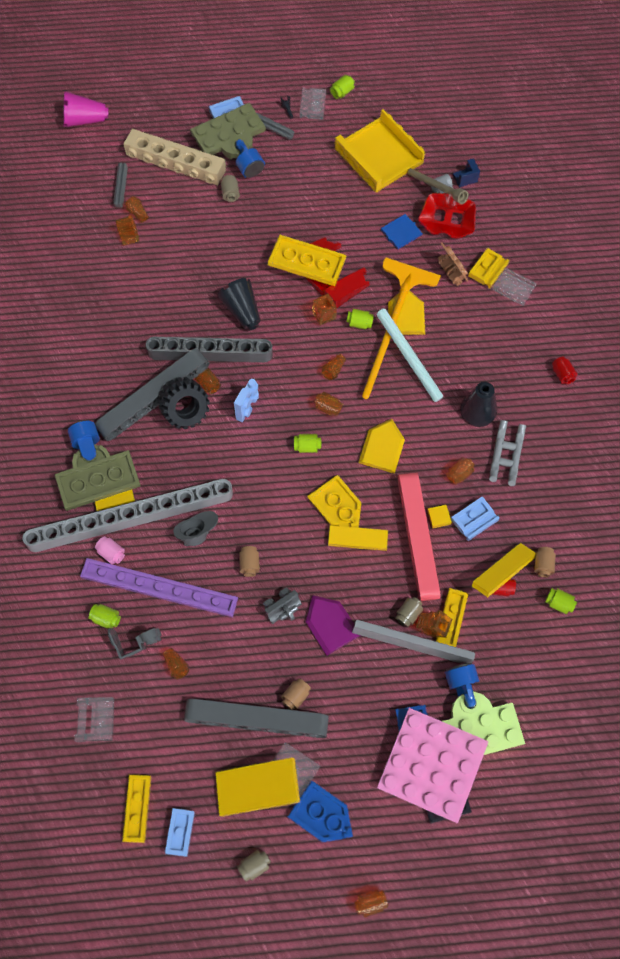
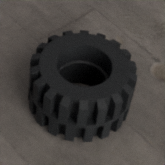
M181 377L176 378V381L170 380V384L168 386L165 384L163 386L164 391L160 390L159 393L161 398H158V403L160 404L158 406L161 413L172 426L174 425L179 429L180 427L187 429L188 426L193 428L195 427L194 424H200L201 419H205L207 416L205 412H209L207 405L210 404L207 393L195 380H190L188 377H184L183 380ZM192 396L188 407L176 410V404L182 397Z

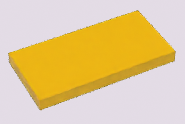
M279 235L268 260V266L335 286L345 263L346 255Z
M291 757L216 772L219 816L224 817L300 803L295 758Z

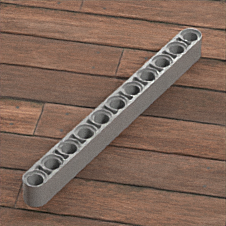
M220 479L33 528L24 533L23 542L31 552H39L227 502L232 498V484L226 479ZM223 488L228 489L225 493L219 492ZM204 493L210 494L207 498L201 497ZM185 498L191 499L188 503L182 502ZM166 503L172 504L169 508L163 507ZM147 508H153L150 513L144 512ZM128 513H134L131 518H125ZM109 518H115L112 523H106ZM90 523H96L93 528H87ZM71 528H77L75 532L68 533ZM52 533H57L54 538H49ZM33 538H38L35 543L30 544Z

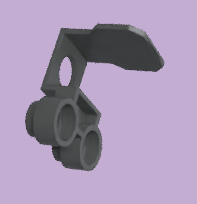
M114 628L108 629L109 640L116 648L120 660L147 649L144 643L152 645L162 640L159 628L148 630L136 636L140 649L125 655L117 632Z

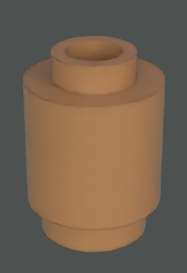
M253 546L241 548L239 553L240 573L246 577H253L260 571L259 552Z
M540 547L538 552H536L534 572L540 577L547 578L555 573L556 554L553 548Z
M298 678L290 684L281 696L283 699L282 704L289 710L293 708L297 710L309 695L311 687L305 681Z

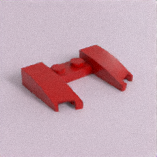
M326 237L310 243L332 251H336L342 246L339 242L335 244L327 241ZM365 268L337 281L335 286L306 278L335 309L370 285L369 281H365Z

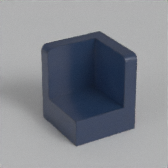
M474 158L467 160L466 168L454 172L453 177L460 188L478 182L480 170Z

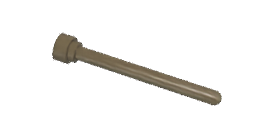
M414 169L408 170L410 176L451 195L455 202L464 204L467 201L469 194L466 190L462 188L453 189Z

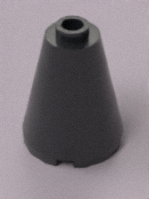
M237 279L228 284L229 288L226 290L224 288L220 289L218 292L219 299L244 329L251 331L259 327L261 320L250 279Z
M480 382L461 402V416L471 426L484 427L496 418L497 403L495 389L489 382Z

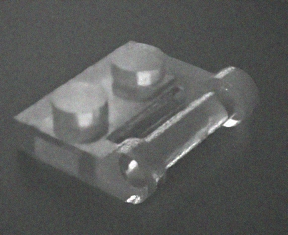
M78 698V725L75 742L113 741L114 698ZM87 706H92L91 733H85Z

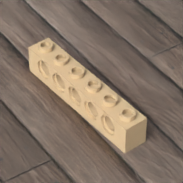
M135 129L131 130L124 142L126 155L131 158H137L146 163H152L161 168H167L210 184L218 185L226 171L225 159Z

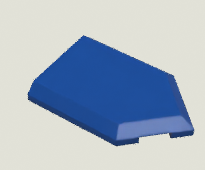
M311 781L300 797V803H296L288 818L323 843L353 837L347 805Z

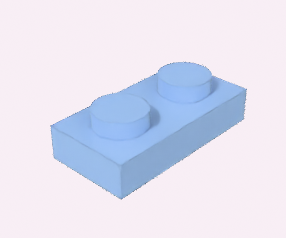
M173 808L165 854L188 856L194 811Z

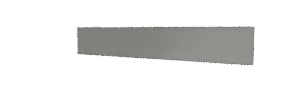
M356 620L352 633L461 664L472 663L475 658V653L360 620Z

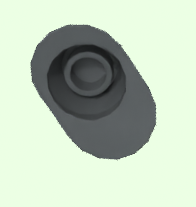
M204 511L184 520L175 526L173 530L174 536L182 540L185 546L200 545L206 540L209 531L217 525L218 515L212 511Z

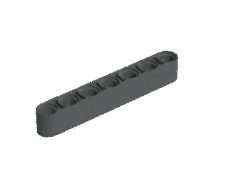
M150 337L146 341L148 355L153 360H179L191 351L188 350L190 348H198L208 361L265 363L269 362L273 357L272 343L266 339Z
M198 348L191 350L101 417L95 423L97 430L106 441L114 439L160 405L158 403V398H161L159 393L160 390L164 391L163 386L165 384L168 386L170 380L176 381L178 377H181L182 380L184 377H188L190 380L196 378L209 367V361Z
M187 699L184 721L203 725L327 738L329 716L320 713Z

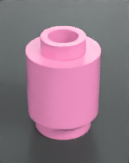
M104 536L95 545L97 553L111 565L120 563L125 556V550L111 538Z

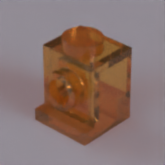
M441 610L421 613L416 628L427 636L446 638L452 619Z

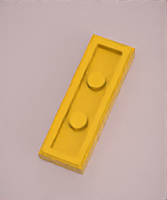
M330 525L328 546L387 551L388 530Z
M449 588L436 642L456 647L469 593Z
M129 775L123 842L145 843L151 776Z

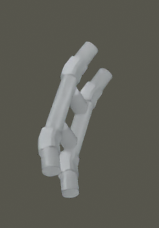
M500 420L489 480L496 482L499 465L510 467L508 484L515 486L526 425L519 424L515 443L504 441L508 421ZM502 448L513 450L512 460L501 458Z

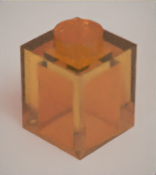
M329 293L312 300V312L320 326L336 319L337 307Z

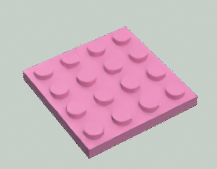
M409 708L377 788L458 824L489 741Z

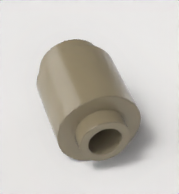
M232 175L224 176L221 181L223 199L228 202H234L240 197L238 181Z
M415 597L412 599L407 598L396 612L397 616L395 619L401 625L408 628L409 625H413L424 610L422 607L423 603Z
M257 849L241 860V864L237 868L247 882L250 879L254 880L270 869L267 864L271 861L265 851L260 853Z

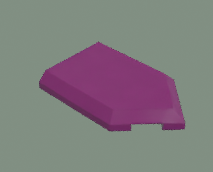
M312 595L306 624L326 656L361 636L352 633L354 623L339 601Z

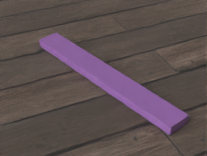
M86 558L80 575L82 579L232 618L238 602V597L89 558Z

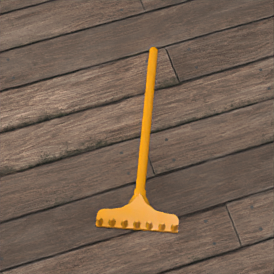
M385 257L383 270L396 276L400 281L401 287L391 315L395 324L409 290L419 284L435 287L438 285L441 275ZM387 330L364 388L363 399H368L390 342L391 336Z

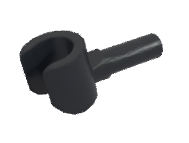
M287 95V100H283L281 97V107L286 109L289 118L293 119L290 108V96Z

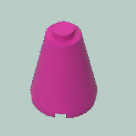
M64 92V127L103 122L105 118H108V108L105 107V104L73 93Z

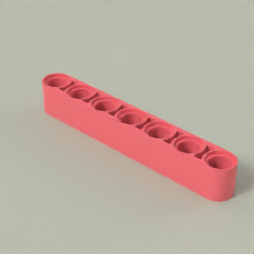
M417 472L399 474L398 486L418 598L420 601L440 599V588L419 475Z

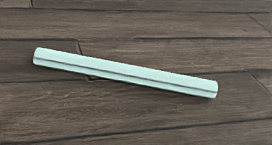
M381 309L378 311L377 317L433 401L441 400L443 394L387 310Z

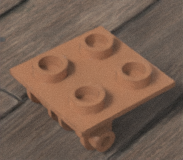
M441 242L447 254L439 256L438 263L447 272V276H449L453 284L460 285L464 278L468 282L466 278L468 273L460 260L457 259L450 246L445 247Z

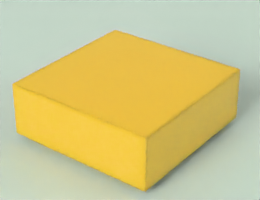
M447 505L428 508L427 512L432 529L451 525L452 522Z

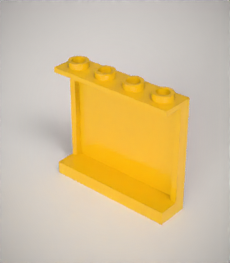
M383 109L381 110L380 118L347 138H344L342 135L335 138L336 151L375 192L407 174L409 169H415L424 162L425 152L423 148L418 146L413 138L403 130L402 126L397 124L392 116Z

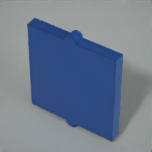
M406 214L381 228L388 241H391L397 249L422 236V232L415 225L416 223L412 222Z

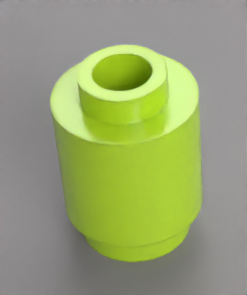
M344 75L334 82L330 88L333 97L336 99L343 98L354 89L353 78Z
M353 309L352 312H348L347 322L350 323V327L365 330L366 328L371 329L374 314H370L368 311Z
M299 434V436H294V450L299 451V453H318V449H321V437L318 438V434Z
M551 588L545 603L549 604V607L566 615L568 612L572 613L577 604L574 601L575 596L558 588L556 590Z
M102 604L93 605L89 613V619L93 623L107 629L116 628L121 619L119 611Z

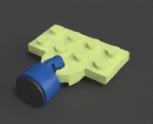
M467 663L446 670L445 675L449 689L456 688L458 698L452 704V719L442 722L489 741L484 755L525 744L513 702L493 708L490 701L484 695L473 692L471 684L480 682L475 664Z

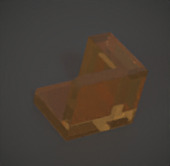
M132 215L115 220L123 246L140 241Z

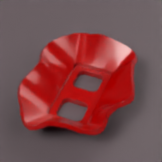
M431 193L426 198L418 221L431 234L446 233L451 238H462L475 231L476 205L469 199L464 204H459L447 193ZM437 209L446 212L443 221L434 219ZM453 213L462 214L461 224L458 225L451 222Z

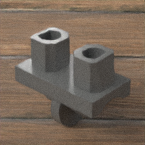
M286 587L280 591L279 596L281 599L275 603L272 598H269L263 603L265 612L272 624L279 619L281 621L285 618H288L290 621L295 619L293 613L298 610L297 607L302 605L298 597L299 595L295 590L291 591Z

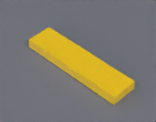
M520 543L475 579L472 587L486 597H489L535 559L536 553Z

